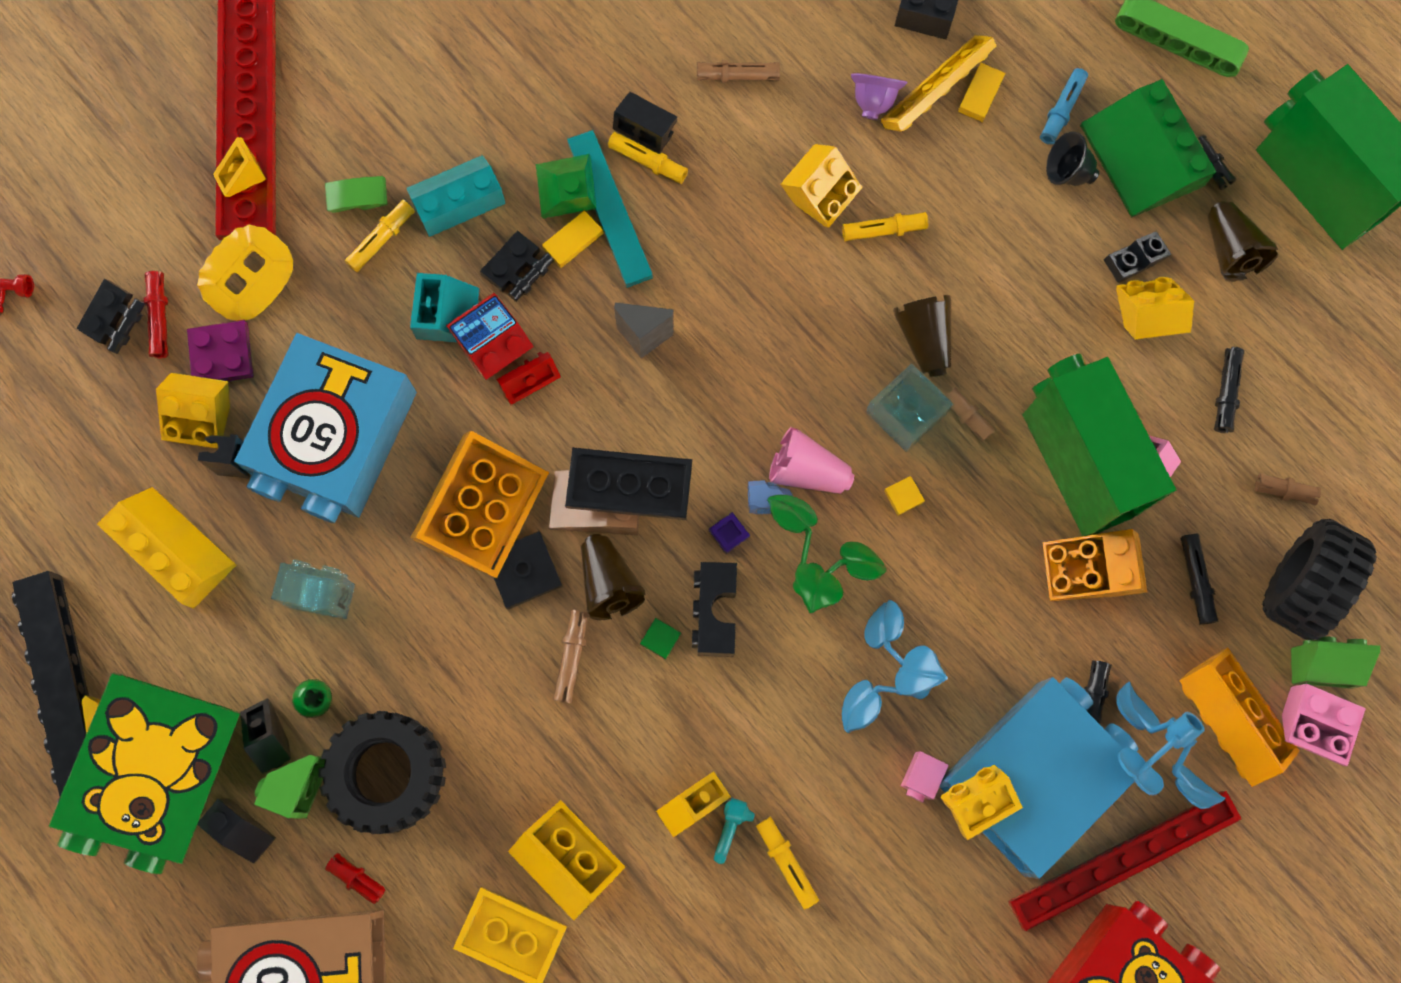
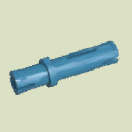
M1081 68L1073 70L1055 107L1049 111L1047 115L1048 121L1040 135V140L1043 143L1053 145L1063 126L1068 124L1070 120L1069 114L1088 78V73ZM1072 90L1073 93H1072L1070 99H1069L1068 101H1066V99H1067V97H1068L1070 91Z

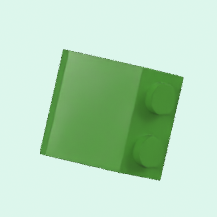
M308 755L268 773L266 778H262L256 787L255 796L257 798L254 805L289 819H306L323 781V778L318 777L319 768H324L325 759H322L321 756Z

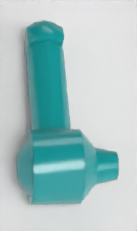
M733 797L726 803L724 808V820L726 821L713 858L718 864L725 863L737 825L745 821L753 822L755 813L749 810L747 802Z

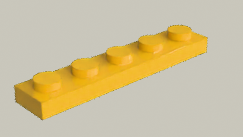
M974 35L880 119L884 128L902 132L911 127L916 118L927 112L936 100L946 95L956 82L965 78L976 64L988 57V54L996 47L994 38Z

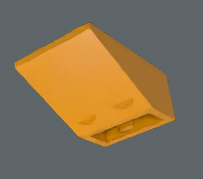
M1134 529L1042 542L1050 601L1118 597L1148 593L1140 537Z

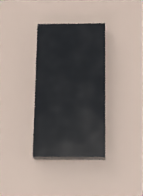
M572 447L565 507L568 509L686 520L693 459Z

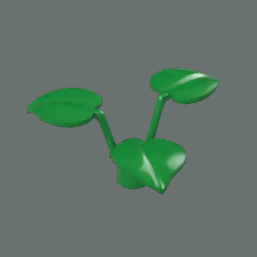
M773 495L767 499L773 518L783 529L793 533L804 531L806 534L801 562L795 572L793 589L802 597L810 614L821 608L832 606L842 599L843 588L838 579L832 575L840 566L846 565L848 573L860 580H875L886 573L887 568L879 556L868 546L855 541L846 542L842 545L840 555L843 559L837 561L826 572L817 563L807 564L812 535L810 527L815 526L818 522L815 511L808 503L794 496Z

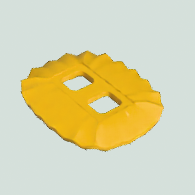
M250 224L241 228H235L230 235L223 238L219 245L214 247L212 254L206 258L204 266L199 270L197 286L203 300L226 319L235 321L250 320L262 313L283 290L292 274L293 258L288 246L266 228ZM251 252H256L265 259V264L256 273L244 264V260ZM234 273L242 277L247 283L239 294H234L225 285L226 281Z

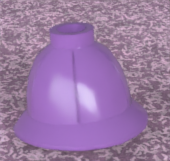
M851 74V78L855 83L856 101L863 110L862 117L871 120H878L879 114L887 112L892 107L898 90L908 83L903 80L868 74Z

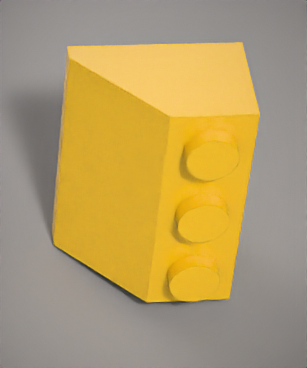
M561 800L529 827L508 851L573 921L626 868Z

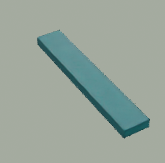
M591 130L568 138V145L573 157L590 154L597 207L595 211L626 287L628 288L653 279L652 271L594 131Z

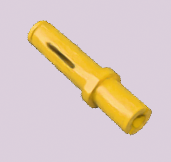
M615 131L609 138L608 148L652 169V173L657 176L662 174L679 184L684 182L688 174V168L670 160L666 154L656 153Z
M402 199L386 217L382 216L379 219L380 223L344 260L345 263L358 273L393 235H398L400 232L399 228L415 213L414 209Z
M926 212L910 215L897 213L894 214V217L842 224L843 240L846 242L891 234L903 236L905 232L927 230L929 226L928 216Z
M770 816L755 825L769 849L767 854L776 861L802 908L806 910L819 902V898L789 848L791 843L789 840L785 841L772 817ZM788 865H790L792 870L794 871L796 877L802 885V889L798 885Z

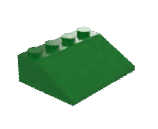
M1163 79L1138 88L1080 124L1081 129L1131 218L1203 188L1216 173L1215 168Z

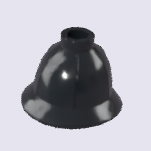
M1068 132L1059 137L1049 152L1046 172L1049 181L1055 185L1065 183L1073 186L1085 183L1092 184L1097 180L1100 173L1096 168L1097 161L1094 154L1087 148V142L1083 135L1078 132Z

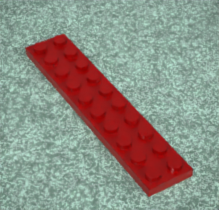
M218 0L216 169L236 138L240 137L243 138L254 155L266 180L231 197L224 196L216 181L215 236L218 240H223L235 228H241L249 224L264 227L276 235V0Z

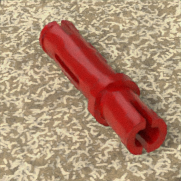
M147 271L144 274L146 296L143 300L146 303L145 306H147L149 357L161 359L169 356L165 312L168 298L164 294V273Z

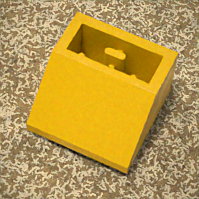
M817 144L811 147L780 184L797 207L828 228L862 189L861 184L836 146Z
M1158 277L1153 281L1146 282L1132 280L1127 284L1116 286L1124 328L1135 340L1191 332L1194 300L1172 278Z
M170 373L156 388L161 440L218 449V443H208L205 438L212 435H224L230 410L228 381Z

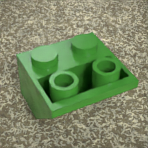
M1330 636L1320 637L1318 640H1305L1303 645L1291 648L1292 684H1309L1311 686L1348 689L1367 686L1380 654V646L1367 645V640L1348 639L1347 643L1336 642V637Z

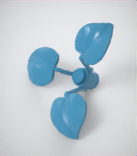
M892 600L883 603L872 614L866 624L864 636L866 643L874 649L884 645L885 649L903 667H900L896 674V687L877 685L873 688L870 681L862 680L849 690L842 707V723L847 733L863 729L877 718L882 705L879 692H891L900 696H913L920 700L924 699L933 687L948 679L940 666L936 654L929 647L917 646L909 651L904 659L891 647L890 641L897 640L904 628L902 610Z
M1131 682L1126 683L1117 694L1116 702L1120 713L1138 730L1146 728L1152 734L1167 729L1165 738L1168 743L1147 762L1135 750L1127 747L1123 748L1118 753V760L1123 770L1131 778H1134L1135 783L1143 792L1149 795H1157L1162 791L1164 783L1162 777L1151 766L1172 747L1176 749L1183 747L1184 749L1180 757L1172 766V774L1176 777L1175 784L1178 790L1189 802L1201 809H1208L1221 803L1225 797L1218 794L1192 771L1182 765L1192 746L1197 743L1196 738L1205 731L1202 722L1194 714L1185 712L1177 720L1172 717L1169 721L1160 724L1153 711L1135 693Z

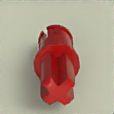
M339 853L334 855L335 860L333 858L329 860L325 870L345 883L347 890L353 889L372 904H375L382 898L385 888L366 875L363 867L357 868Z

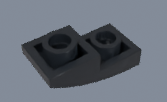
M1155 231L1136 239L1130 246L1109 254L1104 259V262L1119 283L1169 257L1171 253L1158 232Z

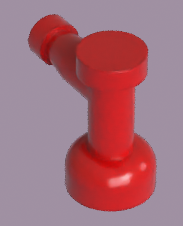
M19 274L15 279L0 278V313L4 311L3 304L6 290L14 291L20 297L29 298L32 296L34 281L30 275Z

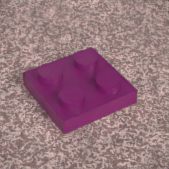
M245 320L187 329L191 376L228 382L254 378L249 328Z

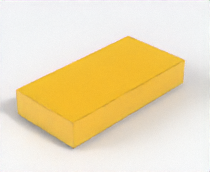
M980 63L958 112L983 122L1006 73Z
M584 210L543 243L542 248L562 268L603 235V229Z

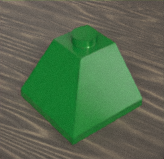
M590 154L536 164L541 217L543 219L597 208Z

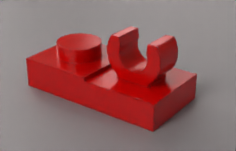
M542 352L537 353L539 357L530 362L526 359L524 361L525 365H521L496 379L510 405L561 378L548 352L544 354Z

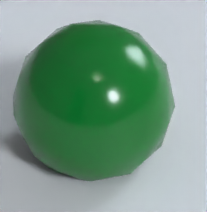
M308 679L301 682L295 688L292 696L294 709L306 718H317L324 715L332 704L330 687L318 679Z

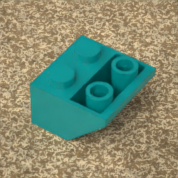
M417 273L410 329L417 340L457 342L446 325L478 304L480 289L448 275Z

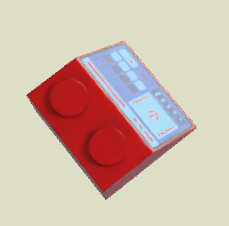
M492 293L446 325L476 371L485 380L534 347L519 323L495 293Z

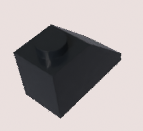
M269 698L240 712L244 750L262 774L273 768H278L291 760L288 738Z
M218 798L197 824L220 845L252 863H256L276 839L275 836L235 802L226 798Z

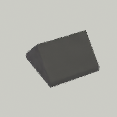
M615 302L614 311L617 329L640 358H643L673 336L674 309Z

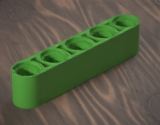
M1125 0L1115 19L1116 25L1123 31L1225 77H1234L1239 73L1249 51V47L1245 42L1153 0Z

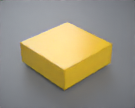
M911 476L884 490L897 516L925 502Z

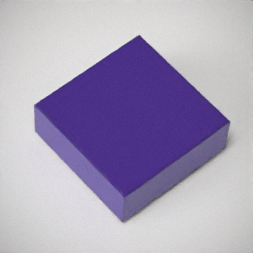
M733 512L709 528L710 534L725 554L750 537V534Z

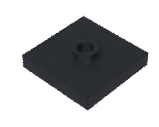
M540 531L515 541L498 577H494L507 610L563 587ZM505 546L502 547V549H501V551H500V553H499V555H498V557H497V559H496V561H495V563L493 564V566H492L491 569H494V567H495V565H496V563H497V561H498V559H499V557H500V555H501V553H502V551H503V549H504Z

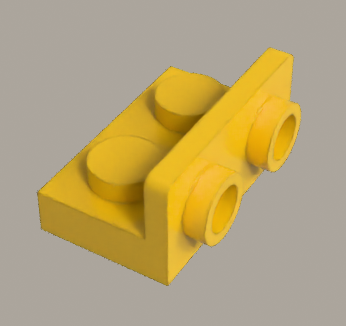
M996 765L979 770L975 776L963 783L953 785L948 792L941 795L943 803L951 810L962 835L967 840L1023 808L1009 777Z

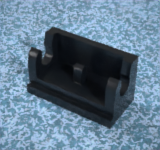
M629 91L614 111L613 130L660 154L674 133L671 129L677 122V116Z
M230 434V437L212 435L205 438L208 443H218L219 448L215 453L208 451L199 452L198 461L220 476L250 479V474L234 462L244 442L240 437Z

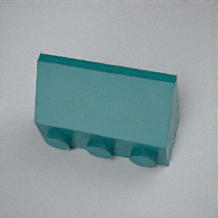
M483 155L406 188L429 237L506 204L502 188L490 164Z

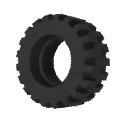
M1320 519V521L1314 522L1312 527H1308L1302 536L1296 539L1294 545L1286 552L1284 559L1277 566L1274 576L1271 577L1269 587L1264 594L1265 599L1262 603L1266 617L1305 640H1318L1320 637L1328 635L1329 631L1334 630L1339 622L1348 615L1349 610L1356 604L1360 598L1359 595L1368 584L1367 580L1372 575L1374 570L1373 564L1376 562L1377 557L1375 555L1376 549L1371 540L1332 519Z
M377 711L375 714L365 713L359 715L358 720H349L342 725L343 731L340 734L334 733L329 739L332 743L330 749L323 750L321 758L325 759L324 768H319L318 777L323 778L324 783L323 786L319 787L321 796L327 797L329 802L326 806L329 811L338 815L337 820L342 824L352 826L353 830L371 834L399 832L416 825L418 820L424 819L431 812L429 810L431 806L437 804L441 795L438 793L441 786L445 785L446 777H443V768H446V762L440 753L442 751L440 743L435 741L433 733L413 718L387 711ZM379 743H392L399 746L406 752L411 764V776L407 788L398 798L386 803L373 802L364 797L358 787L356 778L357 766L361 757L370 747Z

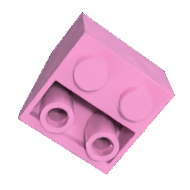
M1309 684L1293 686L1290 688L1282 712L1285 741L1342 766H1348L1366 708Z

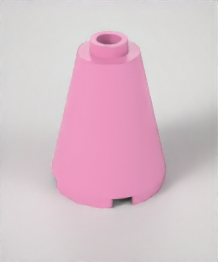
M792 427L787 430L780 442L783 446L779 453H775L769 473L770 482L778 485L837 494L850 489L855 476L851 473V466L800 430Z

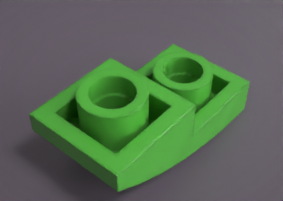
M383 176L351 178L325 183L327 211L337 213L355 208L368 210L388 205L386 180Z

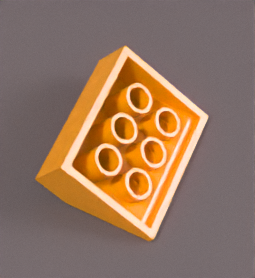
M473 431L464 433L410 539L497 578L549 472ZM505 546L504 549H503V551H502V553H501V555H500V557H499V559H498V561H497V563H496V565H495V567H494V569H491L492 566L494 565V563H495V561H496V559H497V557H498V555H499V553H500L502 547Z

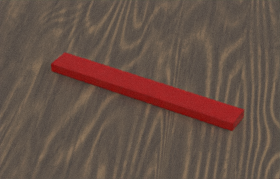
M1227 791L1218 793L1225 797L1221 803L1208 809L1192 806L1009 900L1008 903L1022 930L1026 932L1242 820Z

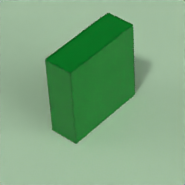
M655 618L640 645L666 660L681 636V632Z

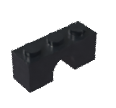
M701 562L700 570H694V588H700L699 600H693V618H699L698 630H692V648H698V656L734 657L735 623H724L717 620L712 613V606L720 598H735L737 563Z

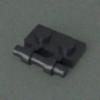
M517 230L480 270V273L502 292L511 284L514 288L508 295L517 302L522 295H527L532 290L531 285L540 276L543 277L549 271L548 267L554 259L548 253H545L540 260L535 259L540 252L539 247ZM526 266L530 268L523 278L518 277Z
M104 279L76 329L100 344H106L109 338H111L112 340L107 349L118 354L121 347L127 345L130 339L129 333L135 322H140L143 316L141 312L146 303L135 298L131 306H129L128 304L133 294L112 281ZM121 316H125L119 327L116 328V325L119 322Z

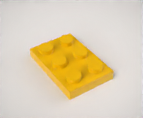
M480 887L453 949L526 983H543L568 926L484 887Z

